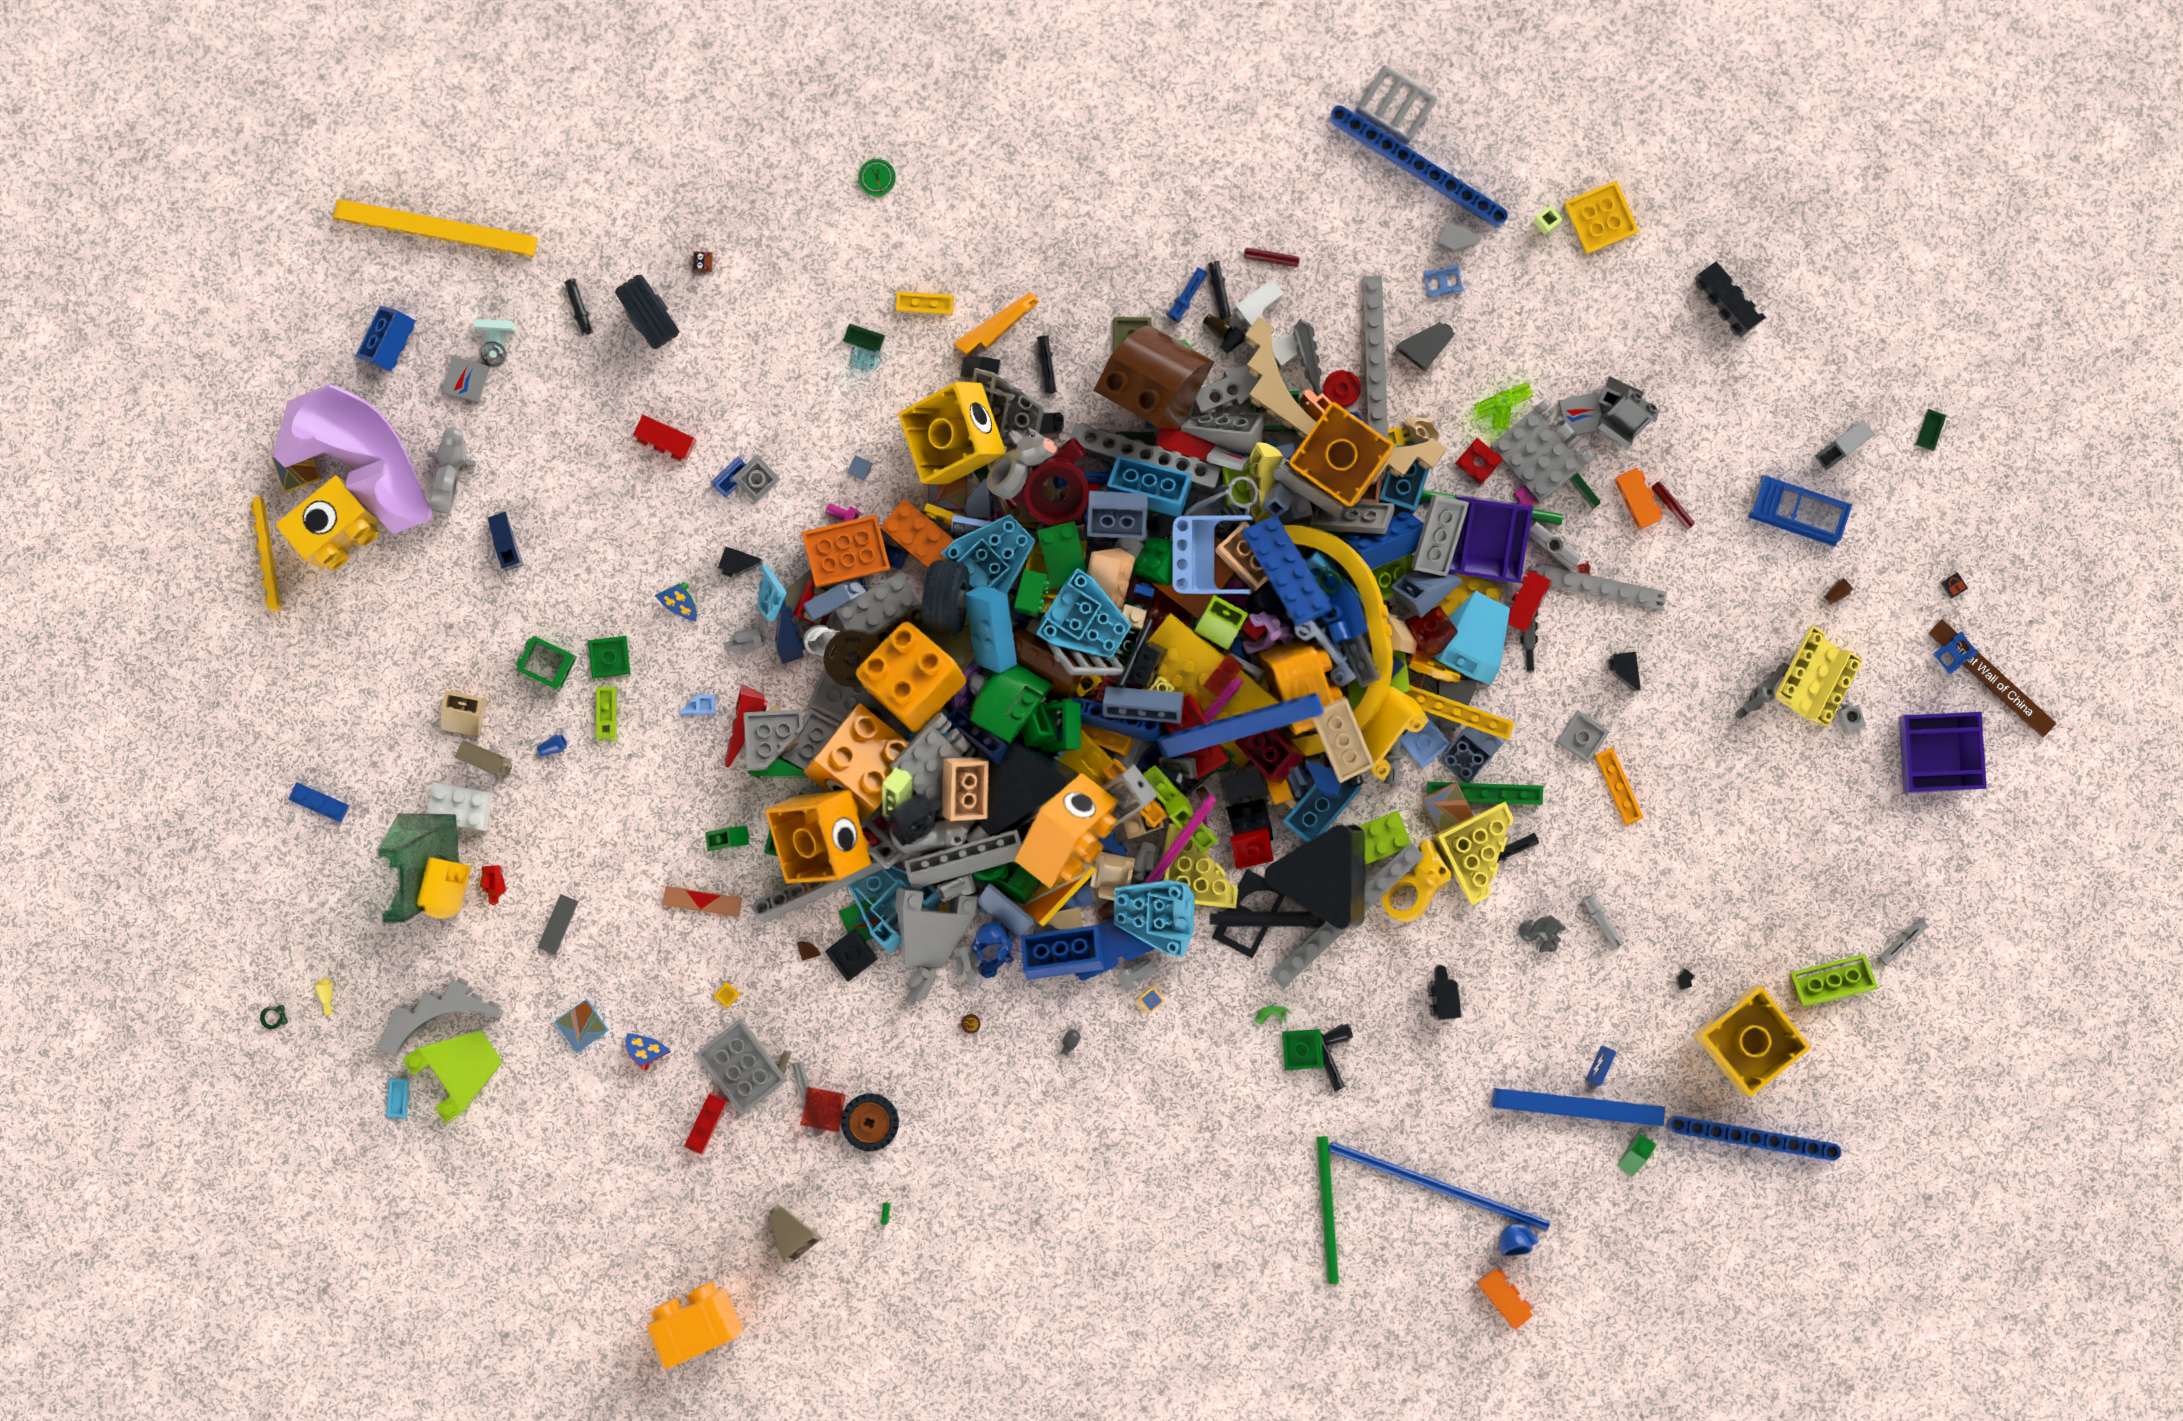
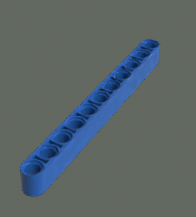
M1338 105L1332 109L1330 122L1335 127L1491 226L1501 227L1506 222L1508 213L1502 206L1344 106ZM1341 113L1344 118L1338 120L1334 117V114ZM1356 123L1360 128L1354 130L1350 127V124ZM1366 134H1374L1375 139L1369 140L1366 137ZM1388 143L1391 149H1383L1382 144ZM1398 154H1405L1407 156V159H1399ZM1414 164H1421L1423 169L1416 170ZM1430 174H1437L1439 179L1432 180ZM1448 183L1453 184L1455 190L1450 191L1445 185ZM1468 194L1471 200L1466 201L1461 195ZM1484 204L1487 210L1481 211L1477 205ZM1494 214H1500L1503 220H1495Z

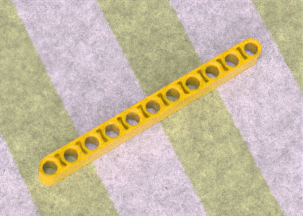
M336 199L332 217L337 221L341 219L346 220L347 223L365 224L364 226L374 228L378 226L383 227L384 230L402 231L401 233L410 235L415 233L426 238L436 237L438 240L447 242L452 240L457 241L458 244H473L475 247L484 249L489 247L494 248L495 251H510L512 254L521 256L526 254L531 255L532 258L535 257L538 242L537 237L342 199Z

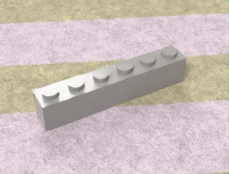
M1014 830L907 860L904 863L913 890L1012 862L1015 860L1022 845L1018 831Z

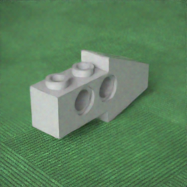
M1247 365L1226 369L1224 371L1226 378L1200 389L1195 399L1200 415H1213L1216 413V409L1221 407L1223 409L1230 408L1234 405L1233 402L1235 401L1240 408L1249 399L1250 392L1261 378L1252 376L1248 372ZM1230 387H1235L1238 393L1236 395H1230L1227 392V389ZM1217 394L1220 397V401L1212 402L1210 396Z

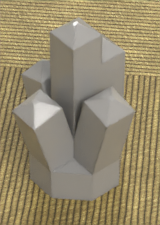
M759 628L735 631L733 635L735 640L724 644V649L727 652L733 651L736 654L742 652L745 655L757 648L764 647Z
M1141 842L1139 850L1133 857L1135 859L1133 869L1136 872L1134 878L1137 882L1143 881L1146 872L1151 873L1156 867L1160 851L1158 846L1148 842Z
M972 945L954 949L956 975L959 977L963 975L964 965L968 983L974 985L976 980L971 961L976 967L980 966L981 961L975 954Z
M920 966L918 971L908 980L907 987L911 991L905 999L906 1004L913 1006L916 1001L926 999L936 975Z

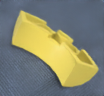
M1260 442L1256 443L1248 462L1251 464L1249 475H1246V477L1253 480L1258 488V500L1250 508L1256 524L1272 517L1262 507L1266 492L1276 486V479L1272 475L1283 457L1275 447ZM1246 482V491H1249L1250 499H1252V486Z

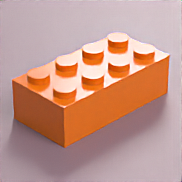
M904 498L880 526L881 531L927 569L936 560L948 561L941 552L954 539Z

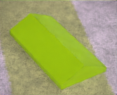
M1865 954L1790 972L1796 996L1803 1008L1878 989ZM1858 960H1862V961H1863L1862 963H1858V964H1854V965H1850V966H1846V967H1842V968H1838V969H1834V970H1830V971H1826V972H1822V973H1818V974H1814V975H1810V976H1806V977H1802V978H1798V979L1796 978V976H1798V975H1802V974H1806V973H1810V972H1814V971H1818V970H1822V969H1826V968H1830V967H1834V966H1838V965H1842V964H1846V963H1850V962H1854V961H1858Z

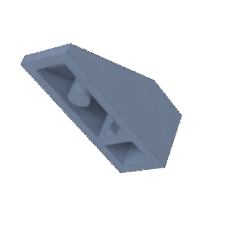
M856 578L833 587L804 603L803 606L813 622L835 612L836 609L864 594L866 591L859 579Z

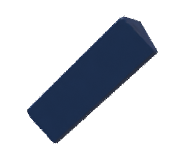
M956 707L946 717L952 723L950 729H957L959 734H962L971 745L998 765L1008 745L997 736L971 722V717Z

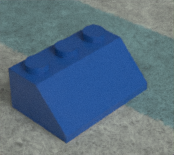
M380 305L355 356L391 372L397 364L401 351L405 348L406 340L409 334L412 333L416 320L398 310Z

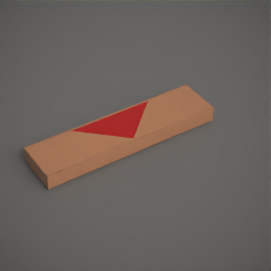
M665 886L662 905L739 917L742 898Z

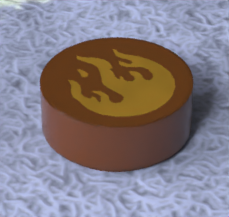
M974 1014L964 1016L961 1021L962 1029L970 1034L977 1032L981 1025L980 1019Z

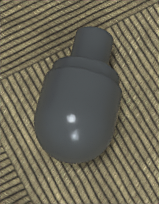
M1071 1029L1067 1031L1062 1040L1064 1047L1060 1053L1068 1056L1070 1050H1074L1080 1041V1033L1077 1030Z

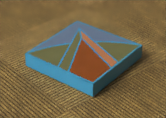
M587 999L555 1021L576 1053L609 1031Z

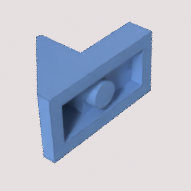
M1090 886L1080 887L1058 911L1094 904Z

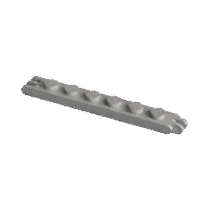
M1536 564V567L1528 566L1527 569L1552 581L1550 587L1664 611V607L1657 605V602L1665 604L1666 599L1658 597L1659 595L1667 596L1666 591Z

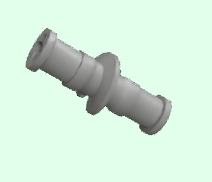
M1401 735L1383 758L1389 762L1391 767L1386 780H1384L1385 784H1401V780H1399L1400 758L1406 756L1405 753L1400 752Z

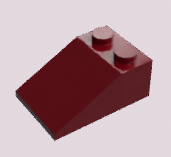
M1277 728L1238 738L1235 741V744L1269 781L1279 784L1285 780L1305 756Z

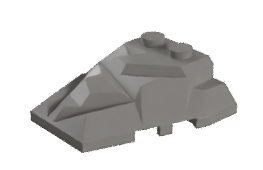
M978 368L974 369L972 383H982L1003 444H1016L1009 434L1012 430L1021 435L1028 428L1038 433L1040 432L1044 405L995 373Z

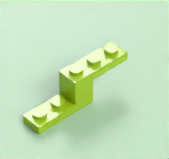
M1154 765L1143 774V777L1157 793L1158 796L1156 797L1165 805L1171 820L1183 830L1194 815L1191 804ZM1203 822L1190 838L1202 852H1205L1218 842L1217 837Z

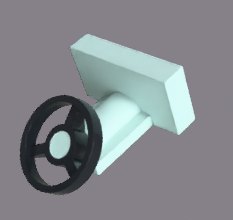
M474 319L475 329L486 331V341L479 351L481 361L490 367L502 365L507 356L504 348L505 332H515L514 322ZM485 347V353L487 354L483 357L482 349ZM498 358L502 361L498 364H491L486 359Z

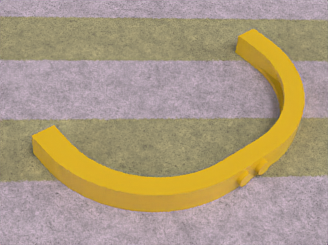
M1283 525L1294 544L1314 547L1337 560L1353 578L1361 595L1371 640L1373 660L1375 661L1374 665L1378 667L1377 672L1381 674L1379 680L1368 685L1363 699L1353 711L1359 729L1362 732L1380 710L1389 690L1392 677L1393 650L1390 637L1392 636V628L1386 618L1388 616L1387 606L1383 603L1380 588L1369 566L1347 543L1320 529L1300 525ZM1319 734L1291 739L1305 756L1326 752Z

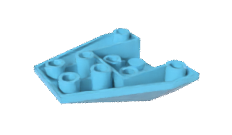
M1008 514L954 540L941 554L948 561L962 562L968 567L970 585L974 589L985 586L1008 594L1036 541Z
M1076 568L1064 582L1045 612L1036 634L1054 645L1112 659L1132 625L1095 579Z
M1475 591L1431 633L1423 650L1439 662L1475 680L1492 685L1501 667L1510 608Z
M1172 880L1116 887L1114 889V925L1165 954L1184 957L1193 934L1195 895L1187 883Z

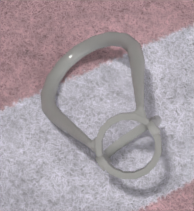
M1242 476L1237 477L1228 484L1219 486L1217 488L1218 494L1188 508L1184 516H1193L1197 511L1219 498L1225 501L1224 495L1228 496L1229 501L1233 504L1231 505L1232 507L1236 506L1240 510H1246L1244 515H1249L1251 506L1258 500V488L1252 479ZM1236 481H1245L1252 486L1253 498L1247 504L1236 502L1232 496V487Z

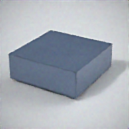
M855 455L847 473L865 481L873 463Z

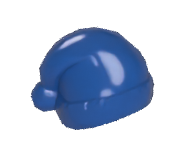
M1511 1224L1505 1227L1500 1234L1499 1251L1502 1256L1529 1254L1533 1250V1245H1537L1539 1240L1527 1226Z

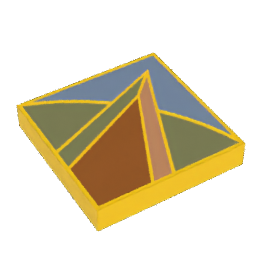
M271 457L285 493L321 480L313 457L286 468L277 459Z

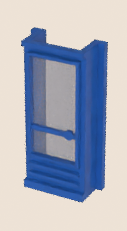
M1765 475L1761 476L1760 482L1762 484L1754 508L1750 510L1748 518L1836 547V544L1842 539L1852 504Z

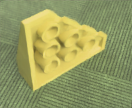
M1506 802L1500 803L1433 835L1441 855L1471 905L1488 898L1491 889L1488 888L1492 877L1495 878L1499 867L1497 860L1500 851H1504L1508 839L1505 837L1508 826H1512L1514 820Z
M1169 823L1163 856L1182 831L1176 824ZM1189 839L1159 881L1172 880L1187 883L1195 895L1194 904L1236 908L1237 887L1234 883H1229L1224 876L1226 873L1217 862L1214 863L1208 856L1210 852L1208 850L1202 852Z

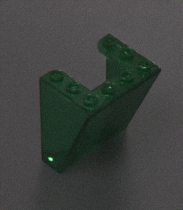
M397 814L377 849L378 859L386 857L389 859L388 868L399 869L400 888L388 910H384L382 913L383 923H405L423 911L424 906H418L417 901L429 857L459 863L456 814Z

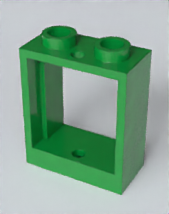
M533 635L525 644L524 648L526 650L523 656L520 655L516 662V670L560 691L577 656ZM537 643L565 656L553 682L525 669Z
M1061 699V702L1059 700H1049L1048 704H1043L1054 736L1041 747V751L1080 750L1081 703H1075L1073 699ZM1057 709H1063V741L1057 742Z

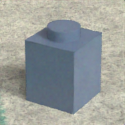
M1278 483L1266 492L1262 507L1272 516H1280L1289 509L1293 494Z

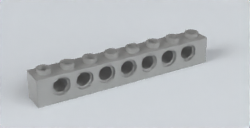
M1075 423L1070 439L1075 437L1086 450V456L1115 464L1117 456L1120 455L1178 470V466H1184L1186 470L1182 472L1192 474L1191 488L1214 495L1221 473V467H1218V465L1201 462L1196 457L1188 458L1182 456L1177 451L1169 452L1157 445H1146L1141 440L1133 441L1121 434L1114 435L1105 429L1091 428L1086 423ZM1093 438L1095 439V441L1089 443L1086 441V439ZM1110 443L1113 447L1106 448L1104 445ZM1129 449L1131 453L1125 454L1122 450ZM1145 454L1148 455L1150 458L1144 460L1140 456ZM1165 460L1168 462V464L1161 465L1159 464V461ZM1198 471H1201V472H1203L1205 475L1202 476V477H1199V476H1197L1195 473L1198 472Z

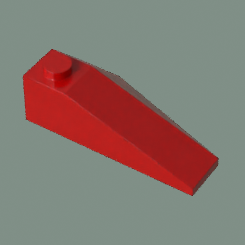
M742 684L736 705L737 717L733 720L731 731L733 734L730 736L725 758V767L727 768L730 767L745 743L744 712H765L768 701L765 700L763 693Z

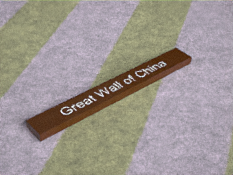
M1941 619L1928 634L1941 646H1945L1958 633ZM1964 640L1956 644V648L1961 654H1965L1969 650V646ZM1980 653L1962 663L1967 670L2042 738L2057 724Z

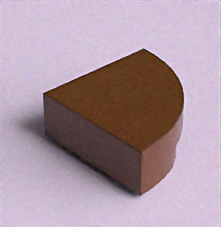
M803 941L797 942L802 961L821 955L815 945Z

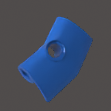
M1331 575L1324 584L1327 588L1334 589L1337 586V580ZM1343 582L1341 588L1333 594L1325 593L1322 590L1332 609L1336 610L1335 617L1331 619L1329 612L1322 615L1326 620L1334 644L1345 642L1368 631V626L1357 597Z

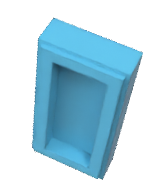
M389 1078L387 1118H407L409 1079Z

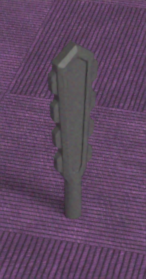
M1299 319L1293 328V338L1298 343L1296 347L1298 354L1302 356L1300 362L1302 367H1305V379L1309 380L1314 394L1319 396L1322 394L1320 388L1322 371L1318 367L1320 360L1319 355L1316 354L1317 343L1313 340L1315 336L1314 328L1311 327L1310 323Z

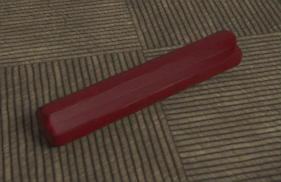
M1245 248L1244 251L1245 259L1291 267L1299 266L1300 257L1253 248Z
M1658 481L1652 486L1654 492L1687 530L1695 524L1694 520L1662 482Z

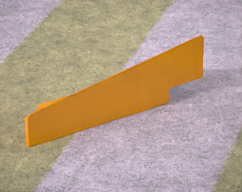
M1031 292L1027 293L954 342L955 346L966 357L970 356L980 345L987 350L1040 301Z

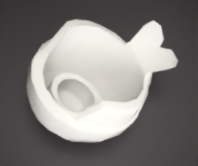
M825 625L813 626L803 636L804 646L809 653L824 656L827 643L840 631L829 629ZM823 637V643L820 646H816Z

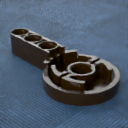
M912 606L874 632L847 629L835 634L827 643L823 657L824 666L830 678L845 687L855 688L863 686L860 680H856L859 679L856 671L884 641L880 639L879 635L882 632H887L891 635L897 629L895 625L898 622H910L916 628L923 624L922 618L916 620L911 616L915 611L922 613V606ZM849 651H856L860 655V661L856 664H849L845 659V655Z

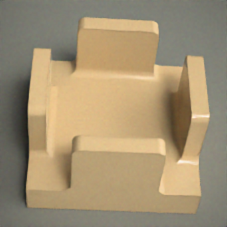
M1101 852L1095 860L1094 868L1096 871L1092 874L1090 888L1099 890V898L1114 901V889L1130 885L1135 859Z

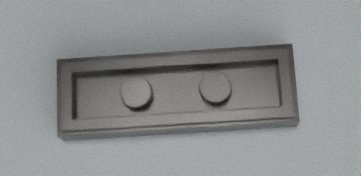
M560 894L538 948L554 955L557 954L579 901Z

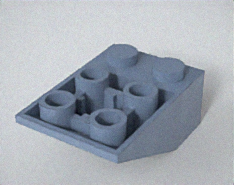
M1414 571L1403 575L1390 588L1399 604L1422 618L1463 581L1452 573L1442 576Z
M1466 726L1438 761L1465 783H1470L1504 744L1506 739Z

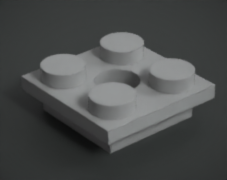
M757 454L732 477L755 503L781 480ZM755 473H759L762 477L759 484H753L751 481V477Z

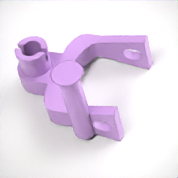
M1261 612L1259 615L1250 614L1249 618L1255 627L1265 625L1269 631L1268 635L1262 642L1242 641L1241 644L1246 653L1249 654L1269 649L1279 639H1282L1284 644H1289L1294 640V635L1288 623H1280L1276 615H1268L1266 612Z

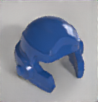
M989 922L983 924L977 930L972 948L977 952L979 960L983 961L982 950L988 946L1000 944V947L997 949V957L1001 961L1013 947V942L1003 926L996 922Z

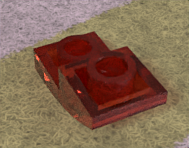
M1228 654L1205 681L1203 686L1216 697H1219L1244 665Z

